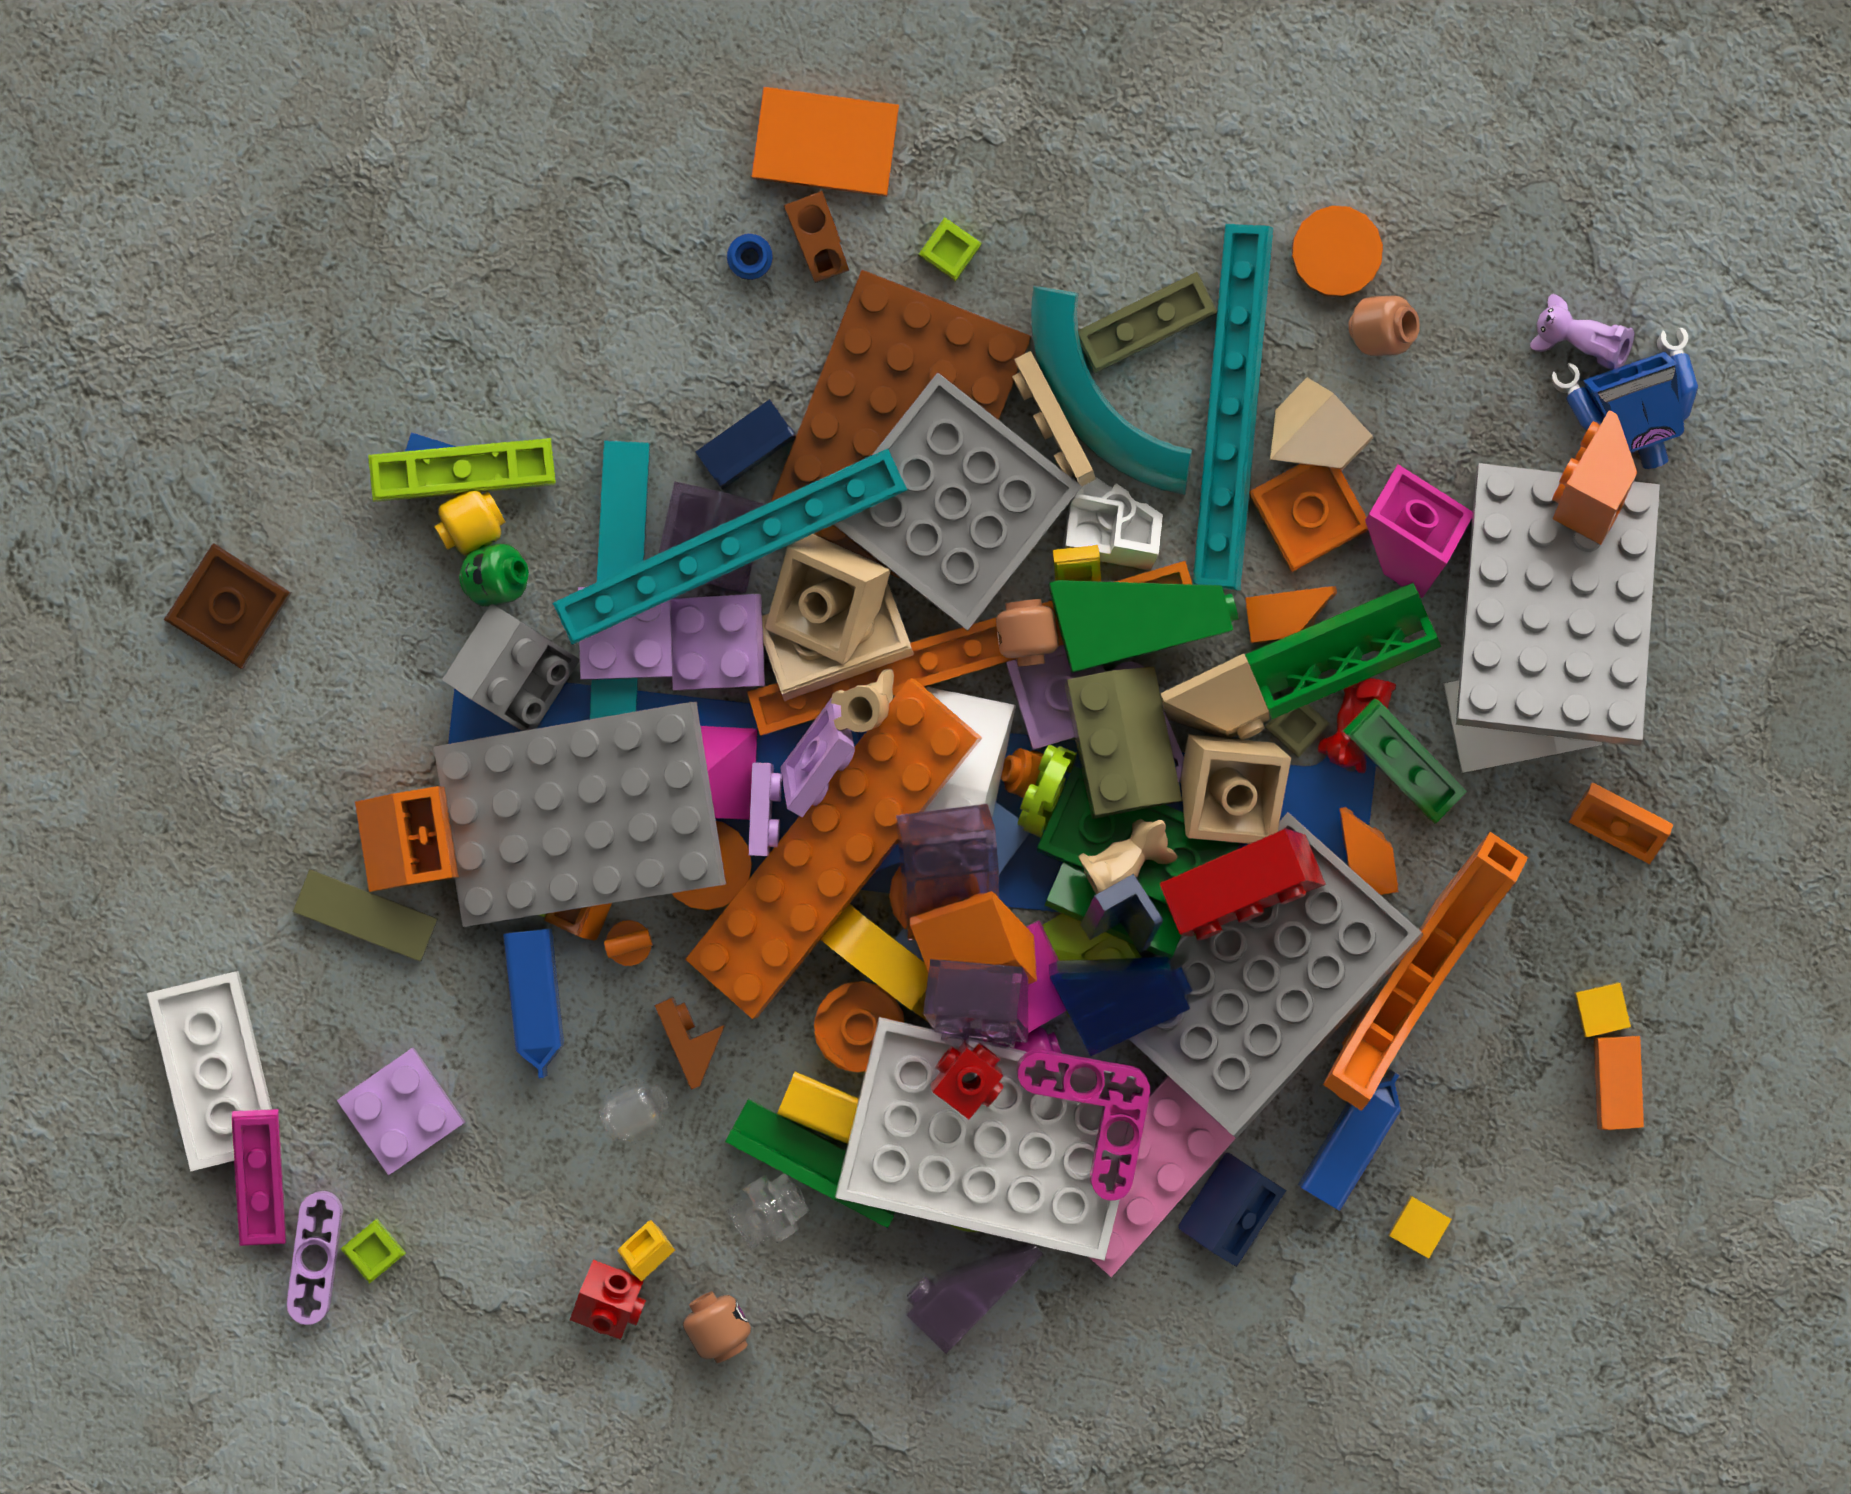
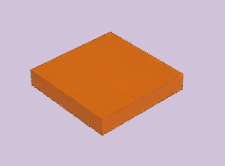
M1300 463L1249 492L1252 502L1291 572L1368 531L1365 522L1366 515L1339 468Z

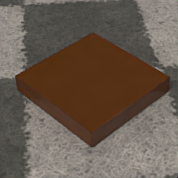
M213 543L164 620L235 666L243 669L292 592Z

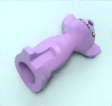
M1552 294L1548 297V308L1539 315L1537 321L1538 335L1532 340L1530 347L1535 351L1543 352L1550 350L1556 343L1567 340L1583 353L1595 356L1598 364L1613 370L1622 367L1626 362L1634 341V331L1632 328L1628 329L1621 325L1610 327L1593 320H1574L1568 311L1567 303L1561 297Z

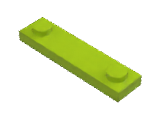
M551 438L368 455L372 502L455 495L469 491L487 492L556 484Z

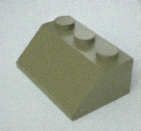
M1154 666L1113 670L1068 679L1064 687L1092 819L1181 802L1182 797Z

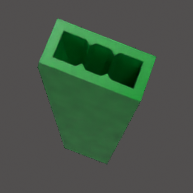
M1057 580L1048 584L1071 673L1233 631L1232 622L1239 620L1232 593L1224 595L1221 585Z

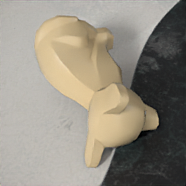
M883 670L877 682L868 685H857L855 688L847 691L839 690L832 694L831 703L841 706V717L833 720L838 730L850 729L854 732H865L880 726L888 716L889 703L893 699V670Z
M1142 819L1137 820L1132 824L1130 839L1114 842L1095 856H1088L1084 853L1078 856L1085 870L1084 873L1096 894L1132 874L1137 878L1145 860H1153L1158 864H1169L1177 860L1176 853L1167 847L1166 824L1163 820L1155 822H1145Z

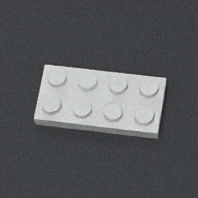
M239 971L147 993L190 1171L234 1161L232 1111L272 1109Z

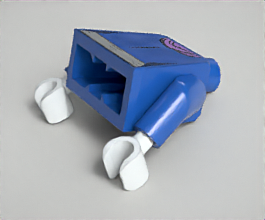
M1678 328L1676 331L1679 341L1678 346H1672L1667 342L1666 333L1663 330L1657 340V347L1661 353L1583 380L1586 388H1580V373L1574 364L1568 363V368L1575 377L1571 383L1563 384L1558 380L1554 371L1552 374L1554 387L1562 393H1568L1566 400L1580 425L1586 431L1593 421L1601 425L1609 410L1618 415L1630 453L1638 451L1642 467L1645 469L1657 468L1669 461L1664 441L1681 436L1684 433V420L1690 416L1698 391V384L1690 356L1683 352L1688 342V334L1683 328Z

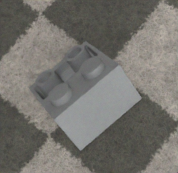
M492 604L484 613L442 680L513 726L526 731L538 727L580 659Z

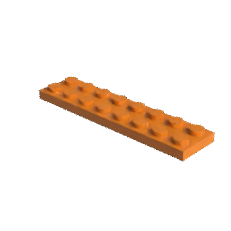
M914 678L908 679L889 703L887 718L883 720L879 727L868 730L856 744L854 755L848 766L842 771L837 770L830 779L829 788L823 800L817 806L811 805L803 817L799 816L778 842V847L773 848L769 856L765 858L685 960L750 1018H758L981 741L982 737Z

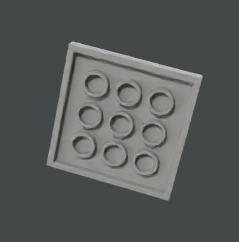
M937 373L873 453L874 455L887 448L889 449L907 491L834 524V526L968 631L1082 486L946 378Z

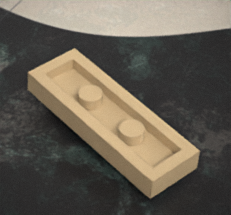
M1029 351L1014 359L1019 373L1013 375L1012 378L1024 401L1032 397L1040 412L1033 415V418L1043 438L1046 440L1053 436L1061 452L1053 455L1059 468L1068 476H1074L1076 482L1081 486L1096 480L1094 471L1032 352Z

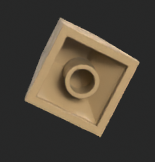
M1244 654L1161 693L1163 709L1168 720L1222 738H1233L1237 735L1240 740L1250 738L1264 730L1265 726L1263 723L1269 720V710Z

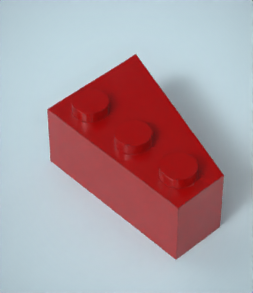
M1288 829L1278 831L1159 883L1179 934L1190 937L1195 935L1197 941L1223 931L1221 927L1223 924L1236 919L1239 923L1251 920L1263 914V909L1278 903L1286 904L1305 896L1306 892L1326 885L1306 835Z

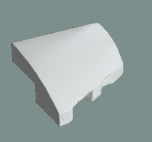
M1095 477L1096 480L1082 486L1069 502L1062 549L1098 545L1100 561L1151 571L1159 554L1163 514L1146 503L1135 501L1130 496L1129 491L1117 483L1112 488Z

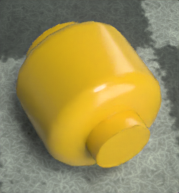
M469 491L458 494L439 506L438 515L441 522L435 525L434 528L447 550L455 546L461 554L467 556L470 552L487 547L500 539V526L506 522L488 491L483 494L480 491Z

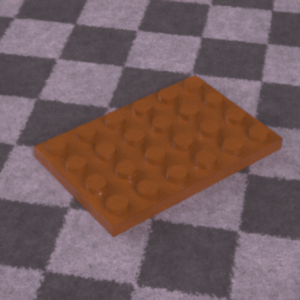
M861 270L771 502L872 456L937 373L999 420L1014 383L1012 376L1018 373L1014 359L1025 354L1031 340V335ZM834 525L814 533L818 537L883 565ZM892 571L890 572L891 576L901 579Z

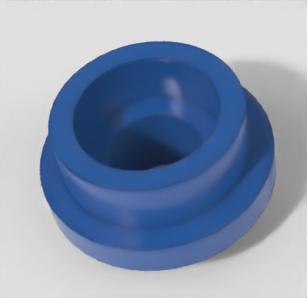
M741 235L728 248V265L732 272L742 279H758L765 275L772 265L773 254L771 247L759 235ZM748 249L755 250L759 254L757 263L754 265L744 264L741 260L744 251Z

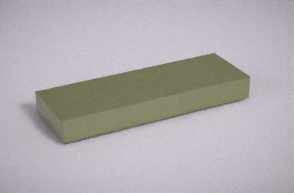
M1195 272L1078 330L1081 348L1093 373L1096 374L1217 314V311L1198 272Z
M312 869L308 871L293 910L294 913L420 962L423 960L438 918Z

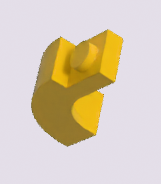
M851 904L846 907L821 938V941L932 1026L936 1027L952 1007V1004L933 986L924 961Z

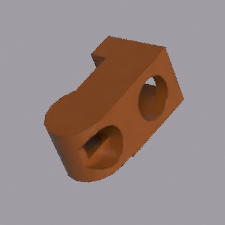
M823 191L783 205L814 282L818 283L849 271L840 245L841 240Z

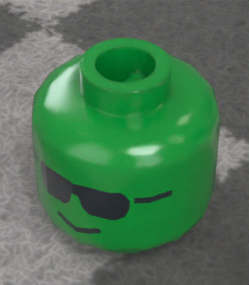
M496 544L479 548L467 554L460 569L459 580L463 592L479 606L489 607L492 604L501 605L520 598L527 587L529 570L526 561L517 549L507 544Z

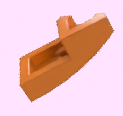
M1336 586L1246 597L1251 643L1280 640L1313 626L1316 622L1314 620L1324 606L1337 594Z
M1347 807L1339 808L1343 844L1346 849L1348 866L1380 895L1399 892L1393 847L1385 839L1384 833L1375 827H1370L1357 818Z

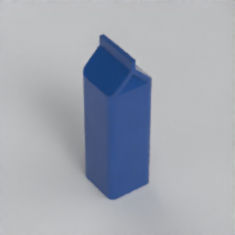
M552 928L503 934L516 1052L538 1069L539 1078L548 1076L547 1066L564 1046Z
M1390 1070L1386 1078H1382L1371 1100L1362 1111L1347 1102L1298 1183L1302 1189L1339 1211L1342 1209L1401 1111L1395 1082L1399 1077L1397 1073Z

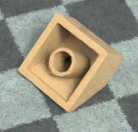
M814 534L787 546L765 629L841 664H845L880 610L891 569Z
M1188 734L1180 778L1186 836L1194 839L1251 844L1278 832L1291 757L1277 744L1272 742Z

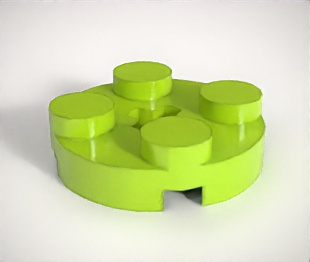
M1052 745L1047 746L1038 768L1040 773L1036 785H1029L1020 807L1022 812L1017 825L1024 827V831L1040 838L1042 837L1043 830L1046 829L1063 791L1066 780L1063 777L1066 772H1071L1077 753L1061 746L1058 748Z

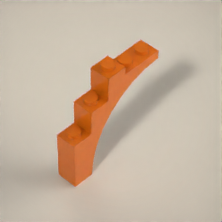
M1492 832L1488 833L1435 900L1423 925L1419 929L1423 933L1421 939L1386 976L1380 988L1354 1019L1342 1042L1344 1046L1323 1084L1325 1087L1362 1111L1408 1034L1446 976L1501 900L1516 883L1528 859L1527 856Z

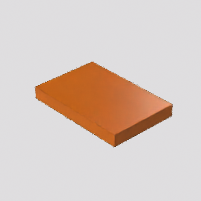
M764 87L752 179L887 197L899 105Z

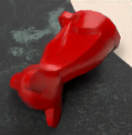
M1368 678L1343 689L1344 699L1337 714V732L1331 737L1322 739L1318 745V752L1328 755L1332 763L1342 768L1355 766L1359 773H1365L1366 771L1365 753L1343 730L1374 698L1388 709L1392 692L1396 690L1395 683L1374 678Z

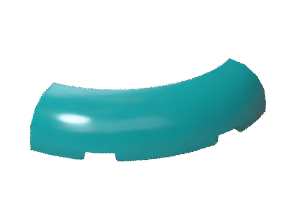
M1033 286L1031 321L1036 359L1071 429L1098 457L1118 471L1152 487L1185 495L1192 449L1169 444L1137 429L1115 410L1092 379L1082 354L1078 333L1077 307L1079 293Z

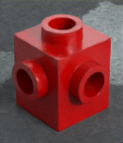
M965 1041L958 1050L951 1046L935 1067L940 1073L930 1084L932 1092L970 1120L981 1104L989 1107L1002 1091L1004 1085L999 1081L1002 1079L1003 1073L996 1066L1001 1059L979 1042L974 1048ZM967 1073L977 1074L973 1080H963L964 1075Z
M593 1260L578 1294L570 1321L589 1327L600 1334H607L621 1340L627 1324L630 1323L636 1326L641 1316L646 1300L638 1296L644 1280L641 1281L625 1270L616 1269Z

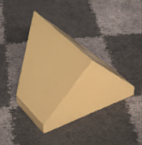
M1307 377L1275 410L1270 460L1334 467L1343 470L1373 439V436L1334 393Z

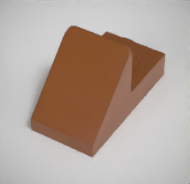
M674 997L654 1006L692 1090L702 1084L725 1024L691 1038L688 1030L695 1028V1024L685 1002L677 1005Z

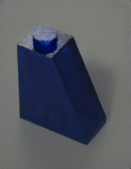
M1168 957L1067 960L1049 964L1050 978L1090 1057L1190 1009L1187 994L1194 991L1183 967L1174 969Z

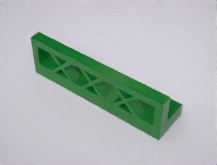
M1413 582L1247 653L1245 657L1251 667L1270 716L1274 719L1442 646ZM1424 630L1426 636L1410 643L1402 642L1405 637ZM1372 651L1380 652L1373 659L1368 661L1360 660L1367 653ZM1327 670H1337L1335 675L1318 679L1319 675ZM1285 688H1295L1291 694L1274 700L1272 694Z
M748 1098L725 1141L726 1143L886 1228L889 1227L894 1217V1211L836 1198L837 1186L846 1154L845 1149Z

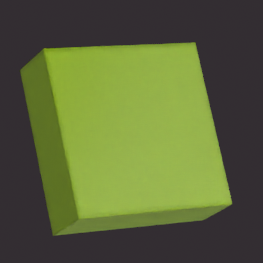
M944 217L918 256L956 282L982 243Z
M375 1219L341 1248L369 1284L406 1254L378 1219Z

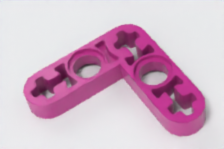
M1031 1050L1025 1053L1017 1064V1077L1021 1086L1028 1092L1103 1106L1090 1170V1182L1094 1191L1103 1199L1111 1201L1125 1197L1129 1193L1134 1180L1150 1096V1084L1145 1074L1140 1069L1129 1065L1051 1051ZM1036 1060H1043L1046 1070L1059 1072L1058 1063H1066L1067 1065L1062 1073L1063 1088H1054L1057 1083L1056 1078L1047 1076L1041 1077L1038 1084L1032 1083L1031 1075L1025 1073L1026 1067H1034ZM1087 1067L1095 1072L1096 1083L1090 1091L1078 1092L1071 1087L1070 1078L1076 1069ZM1104 1071L1112 1072L1109 1077L1110 1081L1120 1084L1127 1081V1076H1133L1135 1084L1141 1087L1140 1093H1132L1130 1100H1124L1120 1090L1107 1087L1108 1097L1100 1096L1105 1086ZM1125 1121L1132 1126L1133 1136L1127 1144L1117 1146L1107 1139V1130L1112 1123ZM1103 1150L1115 1155H1129L1127 1162L1118 1158L1117 1173L1124 1180L1122 1183H1115L1112 1190H1107L1104 1181L1099 1179L1100 1173L1108 1174L1111 1165L1110 1156L1102 1157Z

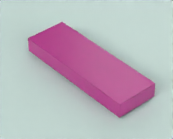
M279 1109L232 1111L239 1246L286 1244Z

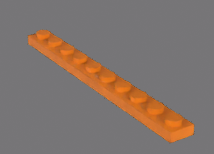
M1186 561L1115 581L1193 585ZM1052 601L1042 603V606H1048L1054 610ZM1055 614L1058 646H1061L1063 641ZM995 617L973 624L968 631L962 627L911 642L914 653L912 656L786 701L783 699L778 683L754 689L747 693L760 736L815 720L830 698H832L833 693L839 690L847 691L855 688L857 685H868L877 682L879 675L885 669H892L894 672L892 691L893 696H896L908 679L914 678L923 687L1016 660L1017 658H1006L1000 653Z

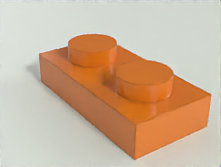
M1593 782L1573 810L1569 823L1648 864L1653 861L1668 839L1673 827L1672 823Z

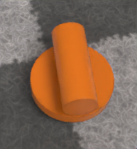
M1019 748L1012 755H1008L1005 758L1001 780L1004 781L1007 792L1024 798L1029 785H1036L1040 773L1038 768L1044 755L1043 753Z
M625 920L614 925L604 941L608 958H612L615 962L624 966H633L644 961L653 946L648 928L633 920Z

